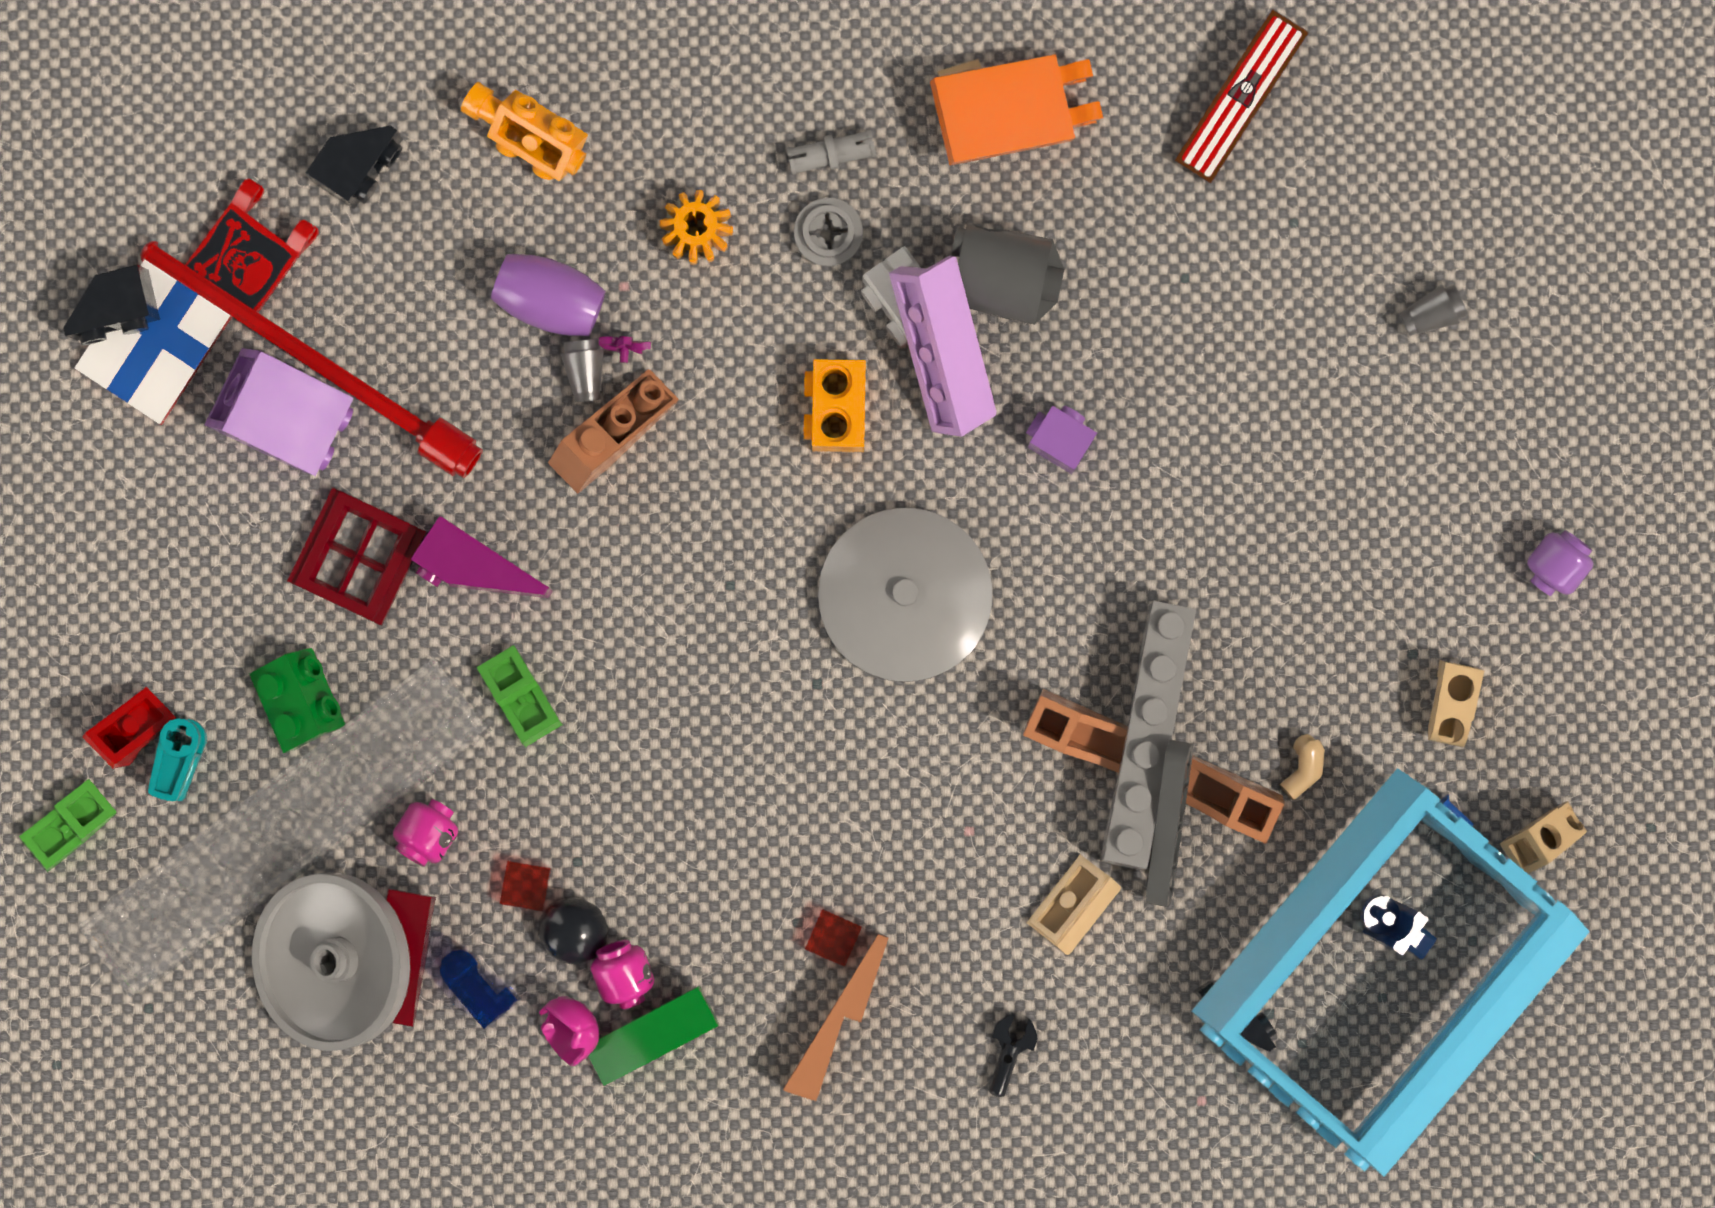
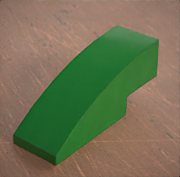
M698 986L599 1039L596 1048L588 1057L603 1086L711 1031L720 1024L701 987Z

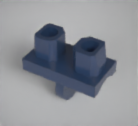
M1385 895L1370 897L1361 909V919L1365 926L1362 932L1370 939L1401 955L1407 950L1422 960L1437 940L1434 935L1423 928L1428 918L1419 911Z

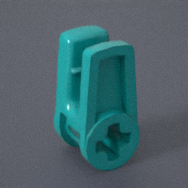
M177 718L170 720L163 726L148 787V793L151 796L167 801H183L186 798L207 744L205 728L199 722L192 719ZM186 730V735L192 737V742L190 745H182L181 747V742L175 739V735L177 732H184Z

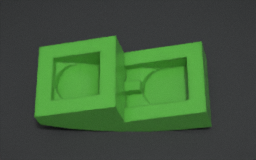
M515 645L477 667L490 692L502 708L525 747L563 725Z
M88 779L55 804L54 810L21 834L19 838L48 873L93 836L117 812L91 780Z

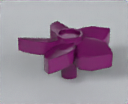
M610 336L599 337L598 345L602 348L620 353V363H628L629 350L643 354V350L651 349V342L633 341V338L628 336H619V338Z

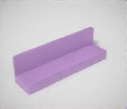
M948 256L927 269L900 266L891 271L889 276L931 431L962 437L996 415V408L957 259L954 256Z

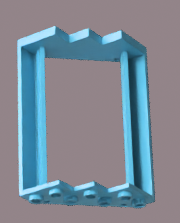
M1398 768L1192 1010L1205 1023L1200 1028V1031L1217 1046L1221 1047V1050L1239 1066L1248 1061L1252 1065L1248 1072L1266 1088H1269L1268 1091L1287 1107L1293 1101L1297 1103L1300 1108L1296 1114L1313 1127L1328 1143L1337 1148L1342 1142L1349 1148L1344 1155L1364 1172L1371 1166L1384 1177L1590 933L1569 908L1559 900L1556 902L1544 889L1536 884V880L1510 858L1506 859L1488 843L1489 840L1462 817L1458 818L1428 788ZM1422 821L1452 842L1471 864L1499 882L1519 905L1534 914L1535 917L1353 1132L1240 1034L1416 825Z

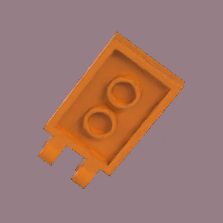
M1056 54L933 78L930 81L949 166L1070 142L1075 139L1073 128L1097 123L1096 120L1103 119L1100 101L1069 109L1063 87L1087 81L1086 78L1093 77L1090 59L1059 67Z

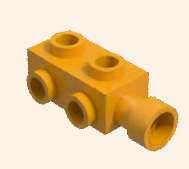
M477 82L473 85L466 95L460 111L474 120L481 118L491 125L487 137L496 142V148L501 154L508 157H521L532 164L533 172L542 179H556L560 182L567 173L572 176L577 173L586 158V153L582 151V148L588 137L587 133L577 128L568 119L556 115L540 105L534 98L524 95L516 89L502 102L493 96V90L482 83Z

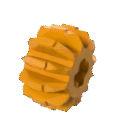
M697 190L695 202L690 203L688 196L685 192L679 194L681 208L671 203L665 206L667 213L673 218L660 220V228L671 231L662 237L664 246L677 244L673 250V257L676 259L681 258L688 250L689 262L692 265L697 264L699 252H704L706 260L712 262L714 261L713 251L711 250L712 246L723 252L728 248L727 243L719 236L733 235V227L723 224V222L731 217L730 210L721 209L716 211L720 204V198L716 195L711 197L707 204H704L703 190ZM694 219L695 224H697V219L704 220L705 232L699 235L698 231H696V236L689 235L690 231L687 223Z

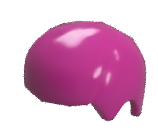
M560 996L550 1000L539 1011L540 1015L548 1013L547 1019L541 1025L543 1035L559 1057L569 1066L578 1065L596 1048L599 1042L598 1024L595 1016L584 1003L568 996Z

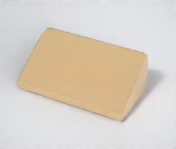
M1080 854L1026 923L1063 953L1069 955L1115 898L1121 886Z

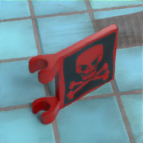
M246 179L238 188L232 202L185 265L259 312L300 255L317 238L319 230L312 223L301 220L293 229L287 242L283 241L247 214L262 198L265 190L252 179Z

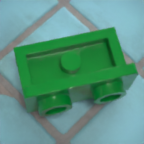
M312 648L287 653L249 673L283 753L294 751L324 734L338 731L345 727L340 706L331 692L323 673V667Z

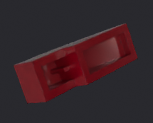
M388 889L387 902L395 911L406 936L410 956V975L404 1002L392 1023L414 1027L430 940L428 938L436 897L396 889Z

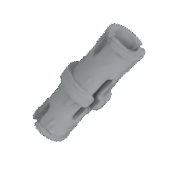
M871 130L834 139L832 135L823 136L824 141L786 148L792 175L830 166V170L838 169L841 163L876 157Z

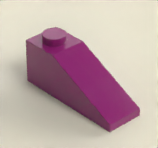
M439 516L411 558L412 561L420 565L416 574L437 588L444 581L451 587L549 598L553 592L548 586L441 516Z

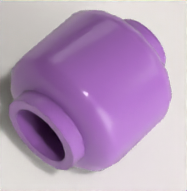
M1564 530L1562 534L1548 533L1527 560L1529 569L1535 574L1530 581L1549 596H1552L1555 591L1565 595L1572 594L1593 568V561L1589 556L1593 550L1567 530Z

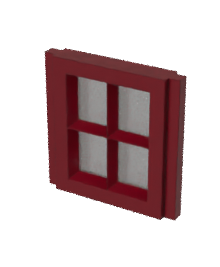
M332 487L287 582L382 626L413 563L411 558L424 540L427 532Z

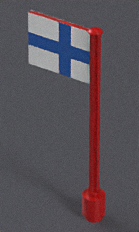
M157 241L148 242L142 248L140 258L143 262L141 266L149 270L160 320L148 323V330L135 334L124 335L122 330L106 333L107 340L90 344L75 366V369L158 424L163 425L229 321L234 317L416 437L415 442L420 444L417 453L451 476L458 474L462 478H466L474 469L483 453V449L476 445V439L447 420L440 417L434 423L431 420L425 422L159 248Z

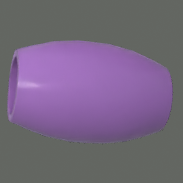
M507 254L496 278L491 300L511 316L541 330L569 336H590L606 291L584 273L553 259L536 255Z

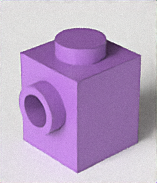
M1063 405L1061 410L1052 406L1047 415L1039 411L1026 434L1033 437L1028 445L1029 449L1072 475L1097 432L1083 424L1085 417L1080 413Z

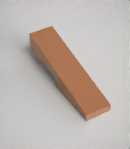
M877 934L784 1086L783 1091L817 1101L844 1017L858 1022L862 1021L888 937Z

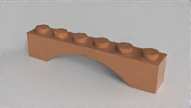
M1042 689L1026 724L1023 736L1063 754L1083 759L1119 773L1128 726ZM1194 755L1192 757L1186 804L1223 825L1266 844L1284 806L1283 795Z

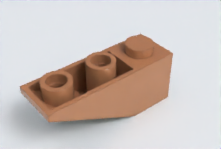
M648 369L562 439L548 464L578 494L616 462L679 399Z

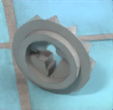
M821 198L809 203L799 213L794 226V238L800 253L814 265L832 268L848 262L858 251L863 238V226L858 213L851 205L836 198ZM829 215L833 229L848 231L834 237L832 250H828L824 237L809 235L823 230V223H825V216Z

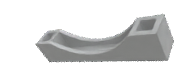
M1153 601L1148 607L1129 724L1108 816L1100 862L1138 870H1145L1148 867L1156 825L1164 760L1168 743L1172 740L1196 609Z

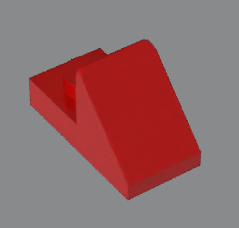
M145 687L85 732L82 738L112 769L129 766L134 762L140 750L160 735L163 726L170 720L176 719V717L148 687Z

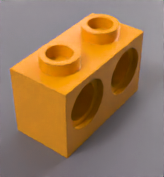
M813 359V371H805L804 397H813L812 414H804L803 439L812 440V451L864 452L866 360ZM831 374L843 376L848 383L845 391L838 395L827 393L822 386L827 376ZM830 417H839L846 423L847 429L842 436L830 438L821 429L824 421Z

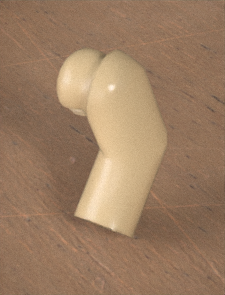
M1309 734L1301 735L1294 742L1293 748L1299 756L1298 769L1279 784L1293 801L1318 781L1323 774L1325 749L1321 741L1315 740Z

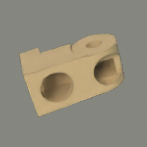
M1439 661L1437 687L1428 726V740L1458 747L1465 746L1471 722L1474 721L1484 670L1448 661Z
M1566 801L1532 821L1517 833L1509 836L1500 845L1508 858L1529 874L1551 863L1580 839L1587 830L1578 820L1570 803Z

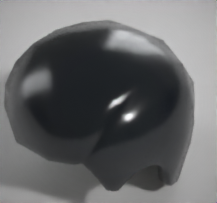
M570 896L548 905L539 920L538 936L545 951L550 956L563 963L579 965L597 957V950L606 945L608 926L602 911L596 905Z

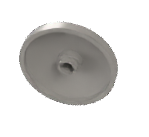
M894 508L880 511L861 519L836 541L821 571L818 591L819 609L830 640L844 658L855 667L883 680L917 682L949 671L964 660L975 648L984 633L990 617L992 582L987 563L973 539L957 524L927 510Z
M327 872L298 878L282 887L271 898L264 908L255 929L252 945V968L260 999L278 1027L292 1039L305 1046L324 1051H338L356 1047L373 1040L393 1022L407 993L410 975V956L403 927L387 900L375 888L356 877L342 873Z

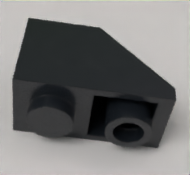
M392 126L330 137L305 173L313 183L355 210L360 201L366 203L374 194L378 186V182L375 179L383 167L390 168L396 162L403 148L399 145L403 139L398 130Z
M133 265L95 275L63 327L65 336L77 341L80 340L81 345H90L107 340L106 333L122 330L124 335L148 330V323L160 320L149 270L140 265Z

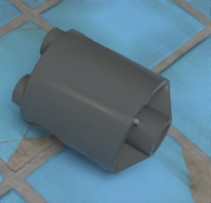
M967 222L966 229L958 227L951 256L959 257L958 266L970 309L990 316L1035 325L1057 304L1064 275V266L1053 239L1010 230L987 229L977 226L972 222Z

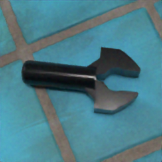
M1014 1013L999 1020L995 1024L991 1036L998 1039L1002 1048L989 1087V1093L996 1097L1005 1096L1018 1054L1026 1049L1034 1051L1038 1039L1035 1027L1028 1018L1023 1037L1016 1040L1015 1044H1011L1008 1029L1012 1024Z

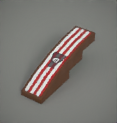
M1272 9L1175 161L1209 183H1212L1302 45L1309 31Z

